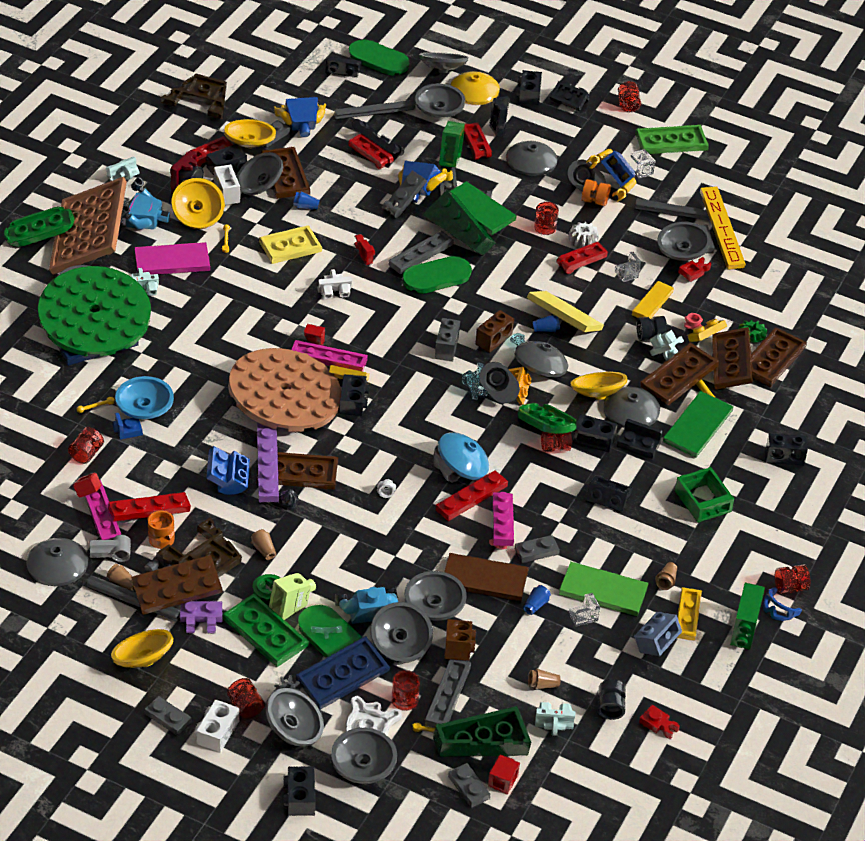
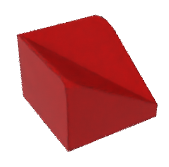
M307 323L304 329L305 338L312 344L323 346L325 327Z
M95 472L79 478L73 485L79 498L97 492L102 486Z

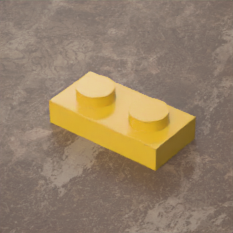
M712 319L706 322V326L694 328L693 333L687 335L689 341H701L726 328V321Z
M330 365L329 372L334 373L336 378L343 379L344 374L367 376L366 380H369L370 373Z

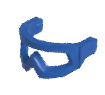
M774 587L768 590L763 602V609L765 613H771V618L786 621L800 615L802 609L789 608L779 603L773 597L778 591L777 588ZM768 599L780 609L787 611V616L778 615L775 606L768 607Z

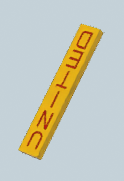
M718 186L701 188L700 194L727 269L745 268L746 263Z

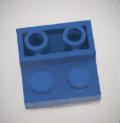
M213 446L209 449L207 479L218 484V492L231 495L241 493L248 488L250 459L236 451L228 454Z

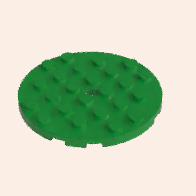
M87 266L62 273L45 287L39 299L38 317L41 328L47 333V337L60 348L82 356L100 354L101 357L113 355L116 351L123 348L128 349L143 337L150 323L151 304L144 288L131 276L113 268ZM97 308H98V310H99V312H94V313L90 311V310H92V309H97Z

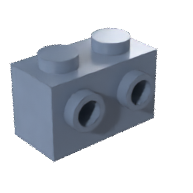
M656 612L637 632L634 638L640 653L660 656L681 634L682 629L677 615Z

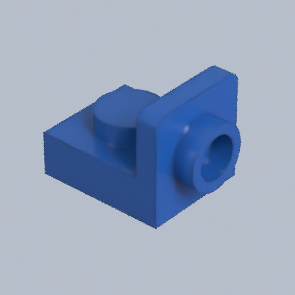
M115 413V421H112L114 432H118L120 440L143 435L139 419L128 418L121 420L120 414Z

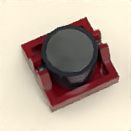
M190 150L177 163L171 166L170 187L172 196L175 189L182 182L192 178L203 179L204 170L197 165V152Z

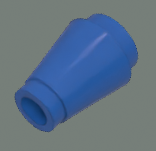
M301 191V193L296 192L293 205L301 209L317 210L320 200Z
M552 314L533 321L534 332H556V330H560L559 318Z
M543 585L534 587L523 606V610L527 614L533 615L534 612L550 600V591Z

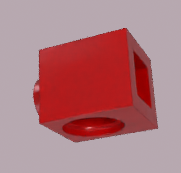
M500 755L489 774L488 787L508 795L518 778L520 762Z

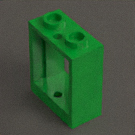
M447 122L442 134L439 165L456 168L461 157L465 123Z
M711 467L677 477L675 492L697 523L732 512L734 497ZM707 485L716 498L698 503L690 490Z
M744 583L730 645L751 649L765 587Z

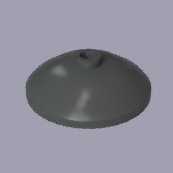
M429 52L419 54L421 61L429 67L438 69L440 73H448V70L457 69L466 64L469 59L467 56L452 53Z
M430 84L418 90L415 95V104L426 115L436 118H447L463 110L465 96L459 89L451 85Z
M528 140L511 146L507 151L506 161L511 169L520 174L540 176L551 172L556 167L557 155L548 145Z
M266 152L248 160L241 167L236 177L240 185V192L245 195H257L274 186L283 171L281 158L275 153Z
M676 222L664 227L660 231L657 244L660 251L669 258L679 261H690L703 256L709 250L711 237L708 231L698 224Z
M527 341L519 344L515 349L514 354L517 361L528 370L539 375L559 377L566 374L569 365L565 356L549 343Z
M623 387L616 393L606 396L603 409L606 417L622 428L625 427L627 419L651 426L657 421L660 414L658 400L648 391L638 387Z
M51 538L38 543L30 550L26 560L27 570L30 576L41 584L64 586L77 581L84 575L88 567V555L83 546L73 540Z
M428 571L416 575L408 582L405 588V602L419 607L430 620H446L462 611L466 603V590L463 584L453 575L440 571Z
M394 602L384 606L377 612L371 624L370 633L375 648L382 656L394 662L408 663L415 661L427 652L432 643L433 628L430 619L423 610L410 603ZM396 635H401L403 639H397Z
M282 688L276 690L268 698L266 716L271 728L281 739L301 747L310 746L319 740L323 733L324 722L320 710L308 696L295 689Z
M366 727L354 728L344 732L336 739L331 751V760L335 770L345 779L355 783L368 784L384 779L393 771L397 761V750L393 741L383 732Z

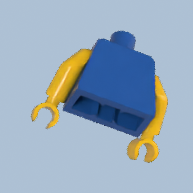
M318 97L286 99L285 109L284 105H281V108L274 107L275 116L281 117L287 125H290L291 130H300L301 137L310 136V130L315 129L316 124L321 122L326 110V104L318 105Z
M606 149L597 155H591L586 163H592L591 169L601 162L620 185L621 189L612 194V197L614 195L618 196L617 202L625 198L626 194L636 184L634 178L635 171L617 151Z
M405 161L403 169L398 173L400 185L412 170L427 181L411 201L412 203H417L419 195L429 196L431 191L441 182L453 179L452 171L447 172V169H442L440 173L435 164Z

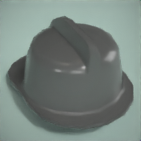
M579 159L574 161L568 168V178L575 187L582 192L586 179L597 181V184L601 182L606 183L601 171L596 167L591 169L590 166L592 164L590 162L586 163L587 160Z
M489 362L483 366L479 378L487 392L497 402L504 404L514 401L519 395L520 387L517 379L508 368L499 362Z

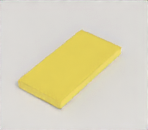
M547 291L529 292L527 296L528 300L583 332L600 331L604 324Z

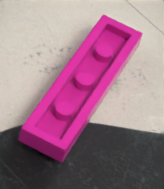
M295 340L291 349L300 353H306L327 366L333 365L361 372L365 368L368 356Z
M101 482L102 486L97 492L84 497L100 540H113L115 536L121 535L117 521L113 522L108 509L109 500Z
M493 492V545L514 546L513 493Z

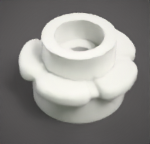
M385 479L377 484V492L383 498L393 496L394 491H396V485L392 480Z

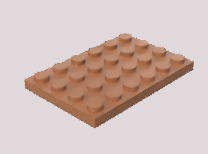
M124 177L62 199L61 207L67 210L70 209L75 221L68 231L55 236L49 266L52 274L62 272L71 266L94 261L99 257L110 255L116 251L127 184Z

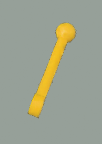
M226 224L223 226L225 233L222 252L224 253L229 252L228 231L230 226Z
M108 397L105 401L84 407L78 406L77 412L83 413L84 410L105 404L112 405L115 399Z
M420 723L413 724L415 732L421 730L435 731V728L421 726Z

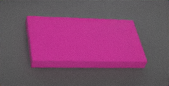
M206 242L135 247L137 273L138 268L141 267L143 273L150 272V275L210 271Z

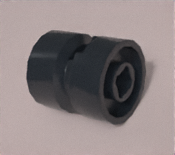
M653 316L652 319L649 317L637 318L636 330L639 341H647L658 334L662 335L667 332L665 316Z
M615 679L601 682L598 687V714L608 720L620 719L625 714L626 686L623 682Z

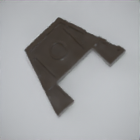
M196 73L182 82L181 87L173 88L169 95L164 94L161 97V103L176 106L182 97L189 98L193 101L196 100L211 105L208 109V116L222 119L227 82Z
M210 517L197 525V532L208 540L186 555L169 544L156 552L157 560L170 565L211 555L218 577H221L240 564L242 560L241 554L229 540L226 541L222 536L223 532L220 528L214 526V521Z

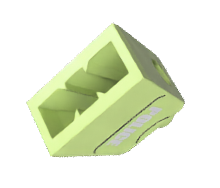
M298 573L274 580L269 607L281 618L287 619L306 607L310 592L316 589L315 582L312 579L306 580Z

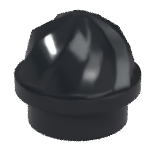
M286 489L282 491L279 495L281 507L287 510L295 508L298 503V495L294 490Z

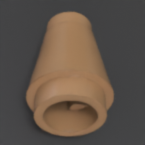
M264 529L254 532L251 536V543L266 560L274 558L276 552L269 532H266Z
M672 562L667 563L656 575V584L660 589L669 590L675 585L676 564Z
M114 564L107 573L109 582L133 591L131 574L122 565Z
M537 668L529 672V687L544 689L560 686V675Z

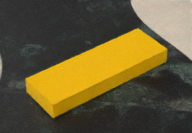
M658 281L634 308L632 315L637 318L649 317L651 319L671 296L674 288Z
M681 588L677 618L682 632L677 638L695 641L701 590Z

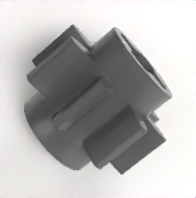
M292 675L285 680L281 676V683H276L274 687L282 689V687L290 684L291 689H295L299 685V681L293 682Z

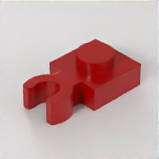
M362 234L355 235L354 238L357 242H354V245L359 249L360 257L366 265L373 264L374 247L364 239Z
M701 257L697 263L692 260L680 266L679 273L692 282L703 276L704 271H709L711 263L704 264L705 258Z
M654 705L650 706L640 717L639 723L656 734L661 730L668 739L673 737V732L670 730L678 732L680 727L677 722L669 721L670 716Z

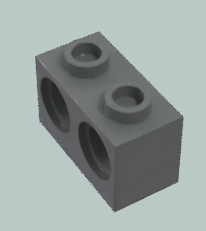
M442 318L436 340L435 359L453 362L459 339V320Z

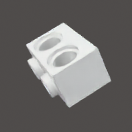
M232 166L214 167V184L221 190L225 205L240 203V185Z
M215 700L213 705L206 709L203 721L199 722L195 728L197 744L221 753L239 722V708Z

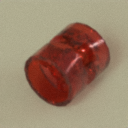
M632 81L622 83L618 87L620 108L628 113L635 112L641 106L639 87Z
M541 202L537 205L534 229L539 234L550 235L557 230L559 208L556 204Z
M85 427L69 445L68 452L78 463L87 464L103 446L104 438L96 429Z
M541 431V447L543 452H554L555 449L571 451V432L548 433Z
M806 565L792 566V569L789 567L776 568L774 575L775 585L780 594L791 593L793 590L796 592L809 590L810 574Z
M403 670L396 673L393 677L391 702L397 709L408 711L415 708L418 704L420 678L415 672Z
M241 678L229 686L227 695L235 707L239 708V714L242 718H253L264 709L265 701L249 678Z

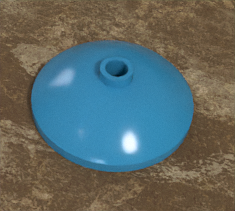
M149 376L135 377L125 381L117 389L115 395L116 405L119 410L135 419H153L163 415L171 408L174 399L173 391L166 382Z
M446 433L439 439V454L445 464L455 473L471 480H479L488 473V457L476 441L461 433Z

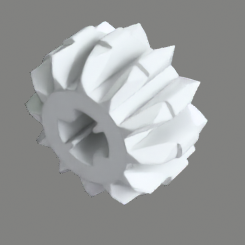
M578 222L577 225H572L569 232V240L571 245H575V248H582L599 240V232L592 223L586 224L584 222L582 224Z

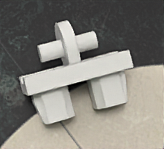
M335 269L330 270V275H325L324 279H319L318 293L322 294L323 299L333 298V291H339L342 298L349 297L352 278L351 276L343 277L342 274H336Z

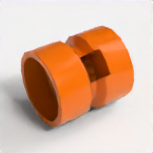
M586 179L581 201L589 203L595 201L597 205L606 206L611 185L602 182L597 184V181Z
M161 510L155 511L149 516L148 539L151 546L162 549L168 544L172 545L174 543V517L171 513Z

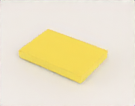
M309 225L259 237V243L272 264L322 252V246Z

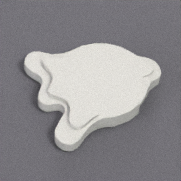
M355 696L351 699L352 713L346 721V731L366 727L379 730L388 735L389 728L401 720L402 713L399 709L382 712L380 703H366L361 697Z

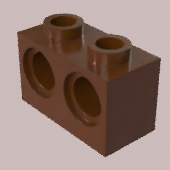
M501 310L496 312L477 328L475 345L489 353L492 352L513 334L514 318Z
M447 619L445 659L470 661V653H475L476 630L472 629V621Z

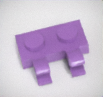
M191 601L181 604L180 622H186V633H195V622H207V633H216V622H222V601Z

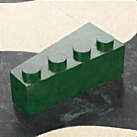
M448 190L422 214L481 255L486 254L496 244L460 199Z
M517 706L437 724L433 735L439 756H528L532 743Z

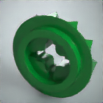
M743 321L742 324H739L738 329L749 327V331L754 329L750 333V342L763 341L767 336L765 325L759 324V321Z
M274 574L259 576L253 583L254 594L258 595L260 599H266L268 602L272 591L266 589V585L271 589L274 580L281 577Z

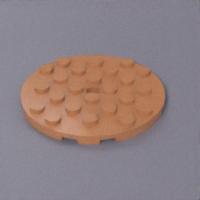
M282 348L260 349L242 356L235 362L230 371L228 389L230 396L237 402L236 406L249 418L273 429L277 427L288 428L290 432H302L305 428L311 427L317 429L329 423L336 416L340 408L341 387L333 373L329 372V369L323 363L306 353Z

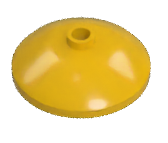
M476 71L462 73L456 76L450 84L464 94L465 103L470 105L490 103L493 101V98L498 97L500 90L499 84L494 78L488 74Z
M243 119L228 123L224 128V134L231 142L239 146L256 148L274 140L276 130L273 126L263 121Z
M192 178L178 185L173 193L171 205L174 215L182 224L194 229H204L213 226L219 221L224 212L225 201L221 190L214 183L202 178ZM194 206H199L200 209L196 210Z
M619 372L590 373L573 379L571 381V388L584 396L602 400L623 388L627 383V376Z
M153 629L132 635L113 649L111 653L112 660L115 664L122 667L140 668L151 666L170 649L173 643L172 634L164 629Z

